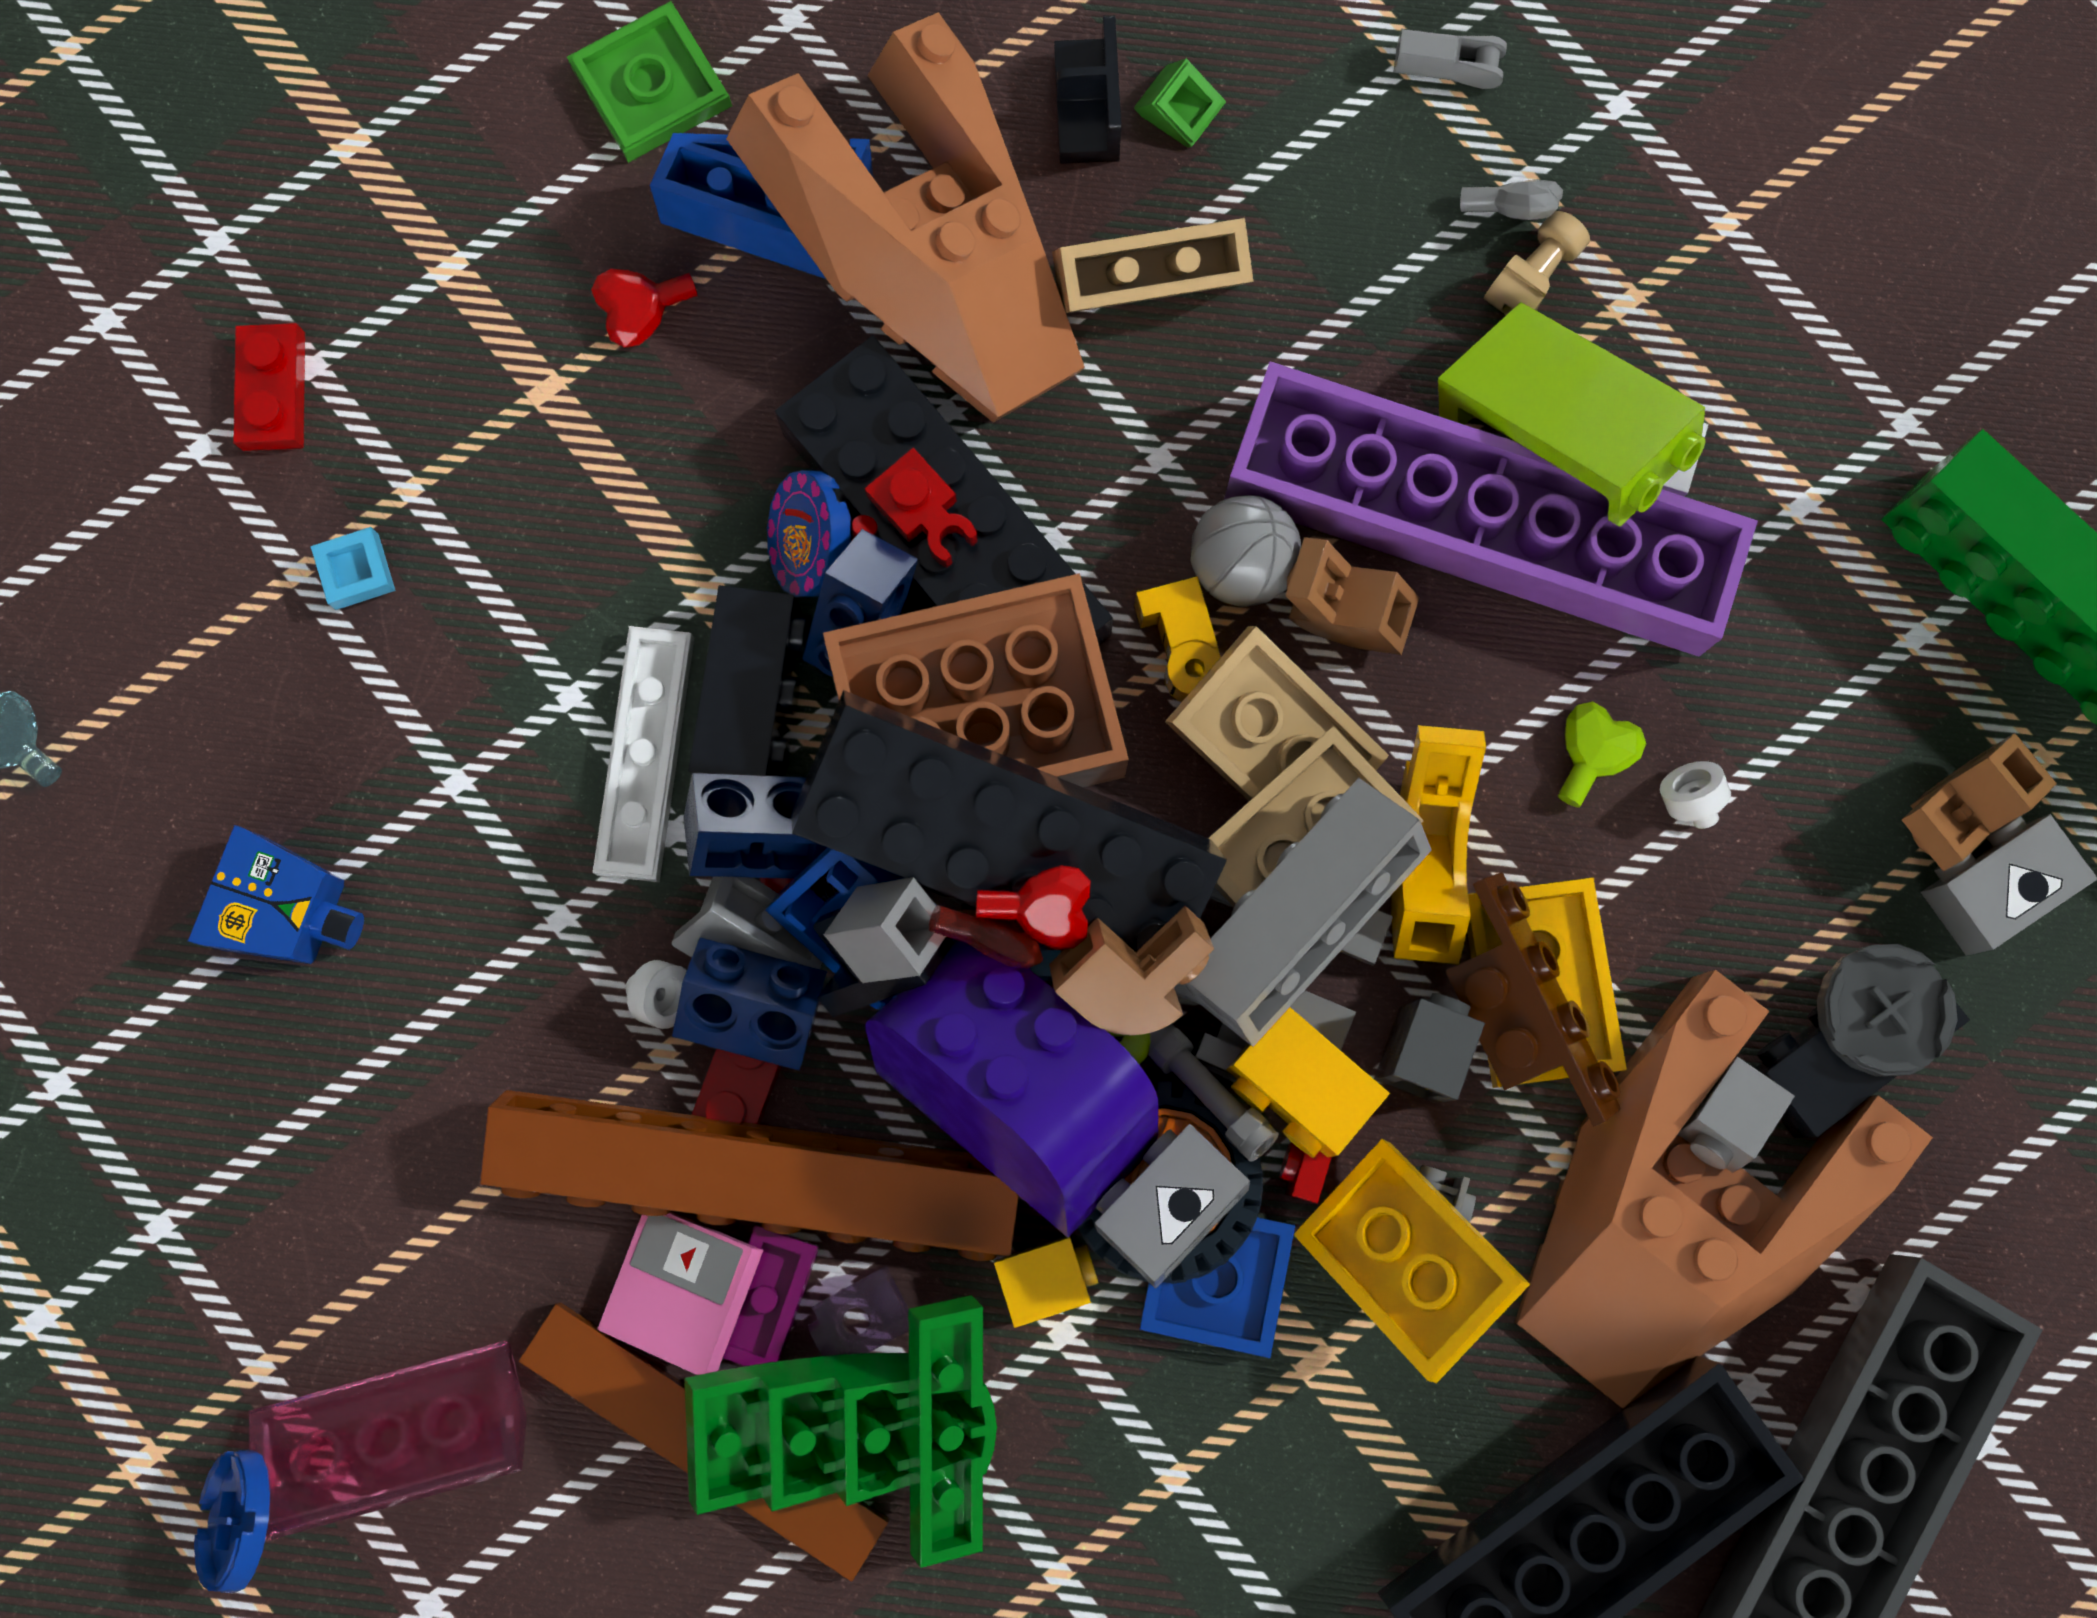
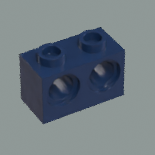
M862 529L825 572L802 660L819 668L825 674L833 676L823 633L901 615L918 559Z
M692 773L683 817L689 876L794 879L828 848L792 834L791 813L806 778Z
M700 937L682 982L672 1037L800 1071L820 1002L817 997L823 990L827 971Z

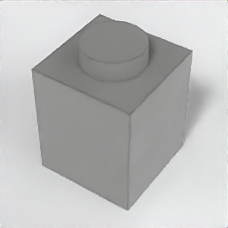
M911 877L857 887L828 927L824 936L860 981L868 983L920 976L952 926L917 880Z
M1736 1057L1679 1131L1678 1135L1691 1144V1151L1701 1161L1714 1168L1728 1169L1734 1173L1757 1157L1795 1096L1739 1057Z

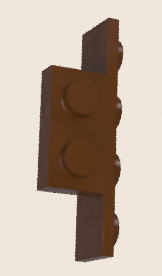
M1503 872L1472 884L1502 944L1445 972L1459 1000L1471 1007L1468 1017L1485 1023L1479 1041L1504 1091L1563 1065L1593 1127L1606 1122L1621 1109L1617 1101L1620 1097L1619 1084L1608 1064L1604 1061H1597L1586 1039L1590 1036L1586 1017L1574 1001H1567L1556 979L1560 975V970L1552 950L1544 941L1537 942L1526 920L1530 916V909L1524 894L1514 882H1507Z

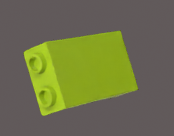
M1522 302L1512 309L1438 378L1439 417L1464 425L1473 417H1476L1588 485L1609 500L1608 520L1618 527L1622 526L1636 511L1645 512L1657 500L1663 485L1678 470L1685 472L1690 469L1700 457L1705 446V438L1702 436L1705 406Z

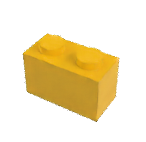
M1291 1007L1287 1009L1254 1047L1248 1043L1226 1069L1237 1079L1231 1086L1235 1093L1251 1107H1255L1260 1113H1263L1267 1107H1270L1288 1123L1282 1131L1284 1135L1312 1158L1319 1151L1327 1158L1338 1156L1390 1094Z

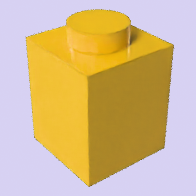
M1070 1236L1011 1254L1010 1257L1005 1256L996 1259L994 1262L1014 1328L1091 1303L1087 1287L1099 1284L1087 1245L1074 1249Z

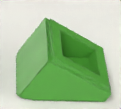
M1186 58L1168 64L1137 102L1134 109L1142 118L1187 148H1190L1199 139L1226 101Z

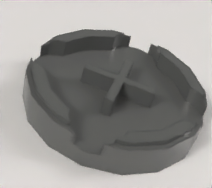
M1899 944L1870 945L1841 957L1824 976L1816 1000L1819 1027L1830 1049L1851 1068L1875 1077L1911 1075L1924 1069L1923 1067L1929 1065L1935 1058L1940 1057L1950 1046L1958 1021L1955 993L1948 980L1942 979L1940 973L1932 966L1936 964L1923 953Z

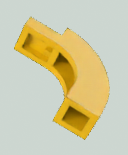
M1418 725L1411 761H1406L1400 796L1424 820L1422 827L1432 851L1392 894V940L1395 959L1459 964L1471 917L1466 874L1467 843L1473 801L1486 750L1484 731Z

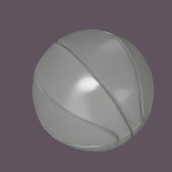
M1254 495L1234 496L1217 503L1202 515L1192 534L1190 561L1195 575L1198 576L1199 583L1211 596L1221 602L1234 606H1254L1269 602L1287 589V576L1297 561L1301 549V539L1293 519L1285 510H1282L1281 506L1272 500Z

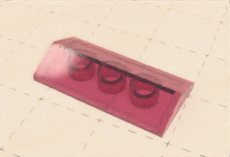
M507 1340L250 1410L249 1448L263 1456L269 1475L270 1508L265 1541L522 1471L527 1416L511 1345Z

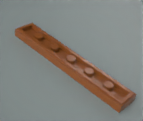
M563 1303L555 1304L518 1362L688 1473L685 1384L616 1338L597 1330L598 1326ZM837 1493L773 1512L763 1498L736 1505L851 1582L890 1518L864 1501L845 1506Z

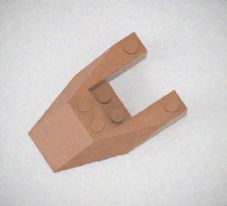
M938 12L894 31L868 74L871 82L933 169L883 192L799 73L749 94L726 139L835 292L846 302L855 298L884 322L880 329L898 345L908 342L936 365L932 370L933 374L994 423L1077 375L1085 366L1039 234L975 62Z
M1717 970L1696 975L1690 979L1627 1062V1070L1621 1071L1616 1079L1620 1088V1097L1617 1101L1621 1109L1606 1122L1594 1127L1587 1115L1578 1127L1575 1136L1577 1143L1565 1179H1561L1553 1203L1556 1207L1544 1243L1539 1246L1528 1279L1530 1285L1525 1289L1514 1322L1622 1409L1693 1358L1702 1356L1793 1294L1896 1189L1933 1138L1879 1095H1873L1821 1134L1777 1195L1742 1168L1732 1173L1728 1169H1717L1701 1161L1691 1151V1144L1680 1137L1678 1133L1769 1013V1010Z

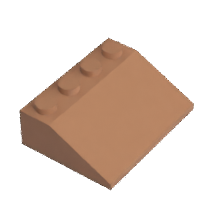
M1080 573L823 633L838 700H840L842 692L845 690L1081 787L1125 778L1129 758Z

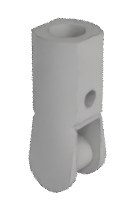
M1401 28L1396 47L1393 72L1451 80L1480 89L1496 88L1503 82V71L1498 66L1499 59L1503 58L1506 54L1507 43L1496 36H1455ZM1459 57L1475 59V62L1459 61Z

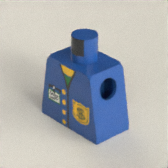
M234 825L188 941L222 951L312 964L317 957L322 941L347 950L353 948L361 935L364 915L337 905L344 888L343 879L267 837Z

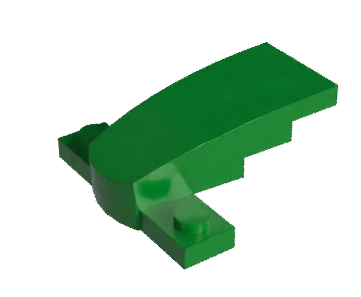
M970 1295L908 1309L909 1353H860L809 1357L726 1369L684 1378L689 1502L695 1513L699 1515L760 1498L765 1500L773 1512L834 1493L839 1495L845 1506H849L910 1485V1554L920 1568L982 1552L983 1475L987 1473L994 1452L997 1432L994 1404L987 1386L983 1382V1306Z

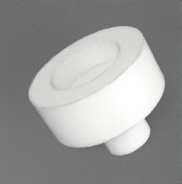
M1700 761L1678 767L1670 772L1660 784V793L1669 815L1676 820L1693 821L1694 826L1699 829L1715 825L1719 820L1718 812L1727 805L1731 798V791L1723 769L1713 762Z
M661 960L649 961L642 965L626 983L627 1005L631 1015L639 1022L656 1028L668 1029L674 1027L682 982L687 970L681 966Z

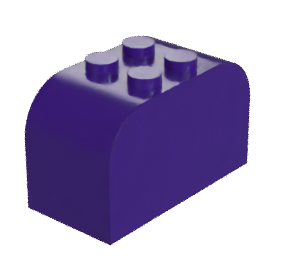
M964 931L953 941L954 944L926 985L895 995L866 1022L865 1028L876 1073L1068 1238L1096 1209L1102 1197L1119 1180L1125 1179L1143 1160L1146 1152L1158 1140V1097L1142 1067L1105 1029H1100L1081 1016L1050 985L1000 945L980 933Z

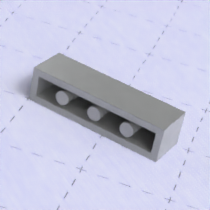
M1360 778L1344 794H1338L1331 799L1324 808L1318 823L1300 842H1295L1284 850L1272 873L1256 890L1247 892L1238 900L1233 908L1231 917L1211 938L1214 950L1209 954V960L1205 968L1195 979L1185 984L1195 1000L1254 1047L1432 851L1420 819Z

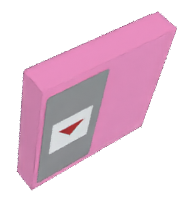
M673 1212L663 1216L641 1215L597 1330L693 1374L701 1375L716 1372L720 1367L763 1250Z

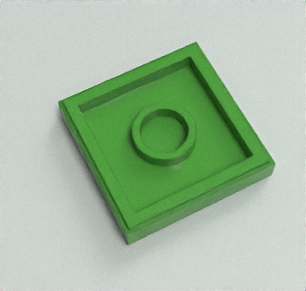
M672 1L567 56L573 72L628 163L670 141L673 133H684L732 107L729 94Z

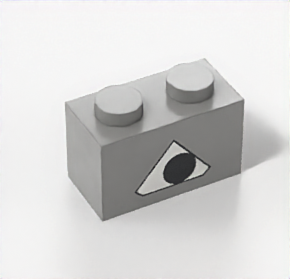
M2051 814L2026 823L2020 816L1995 830L1986 837L1991 844L1975 856L1970 853L1963 861L1944 872L1938 866L1934 872L1939 877V880L1920 892L1966 956L1994 950L2097 880L2094 872Z
M1191 1124L1178 1136L1171 1129L1166 1131L1143 1157V1160L1149 1167L1131 1185L1124 1178L1119 1180L1096 1206V1209L1102 1214L1095 1222L1097 1232L1155 1289L1249 1191L1250 1180Z

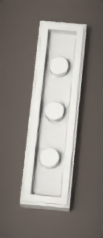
M629 626L593 873L597 876L660 882L695 639L692 633Z

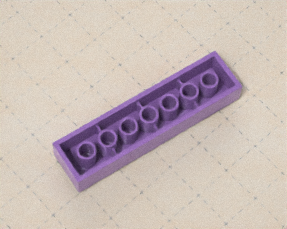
M1271 361L1269 362L1235 460L1224 498L1225 500L1234 496L1254 495L1272 500L1281 506L1282 510H1285L1296 524L1698 657L1723 637L1758 520L1662 489L1657 500L1645 512L1636 511L1622 526L1618 527L1608 520L1609 500L1604 495L1513 440Z

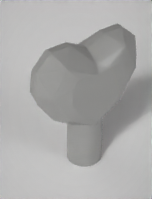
M1539 179L1512 182L1499 187H1462L1460 209L1461 212H1499L1514 219L1538 220L1550 217L1558 209L1559 201L1563 196V189L1555 181Z

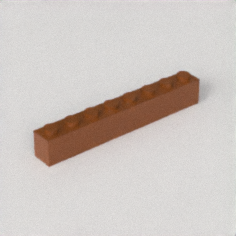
M506 1090L488 1107L480 1181L481 1185L501 1187L500 1191L502 1194L514 1198H533L541 1193L566 1196L568 1203L580 1207H598L606 1202L631 1205L632 1211L646 1216H663L671 1211L697 1214L696 1217L699 1221L712 1225H729L736 1222L737 1219L762 1223V1227L765 1230L778 1234H794L800 1232L801 1228L825 1231L829 1238L844 1243L863 1242L866 1240V1237L891 1240L895 1247L910 1252H925L930 1250L932 1246L958 1249L959 1255L976 1261L994 1260L997 1255L1010 1257L1019 1197L1018 1194L967 1152L754 1123H735L707 1119L702 1116Z

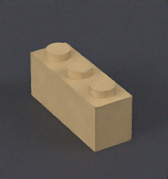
M1245 218L1060 247L1052 252L1057 288L1066 313L1233 287L1254 282Z

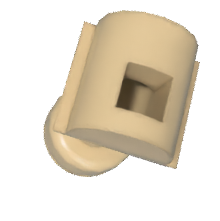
M1555 211L1538 229L1537 237L1541 245L1526 260L1516 254L1485 294L1484 300L1505 315L1520 302L1537 311L1550 287L1549 278L1561 260H1575L1590 242L1588 230L1577 218L1563 211Z

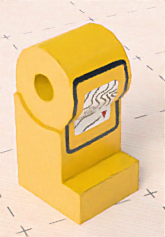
M1198 576L1137 592L1134 603L1140 628L1156 624L1158 626L1168 660L1164 674L1165 686L1170 695L1179 702H1182L1221 658Z

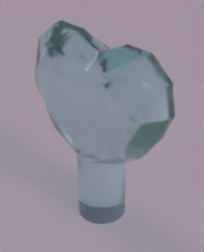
M14 691L0 692V769L18 765L42 787L50 786L61 776L62 769L36 747L38 726L29 701Z

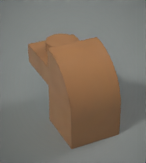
M1304 537L1297 561L1287 576V592L1285 595L1293 603L1289 619L1302 629L1316 636L1353 648L1402 655L1420 598L1398 572L1351 567L1328 540Z
M2016 733L1976 756L1924 793L1910 805L1913 809L1902 819V822L1911 831L1918 847L1929 854L1944 872L1963 861L1990 833L2032 810L2057 783Z
M1186 906L1172 917L1137 952L1097 917L1088 926L1087 938L1074 949H1064L1049 964L1054 991L1091 1024L1115 1034L1142 1035L1163 1029L1183 1015L1174 987L1178 983L1184 985L1191 982L1202 972L1209 960V954L1214 950V946L1205 924Z

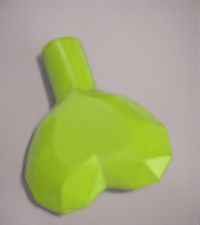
M1593 701L1576 705L1566 718L1565 727L1566 749L1574 766L1562 786L1558 798L1570 806L1580 808L1597 777L1615 775L1638 761L1642 757L1646 746L1642 729L1629 721H1613L1607 710Z

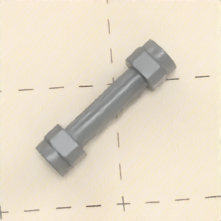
M1170 1024L1163 1029L1150 1033L1151 1042L1148 1056L1164 1074L1172 1071L1228 1129L1225 1133L1227 1140L1250 1162L1261 1157L1275 1143L1279 1133L1255 1107L1246 1110L1191 1053L1194 1049L1191 1041L1178 1028Z

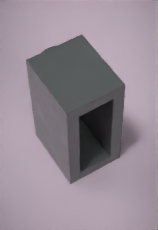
M1432 993L1430 999L1421 998L1400 1007L1374 1080L1432 1103L1458 1100L1485 1023L1468 1017L1471 1008L1469 1005L1437 993Z

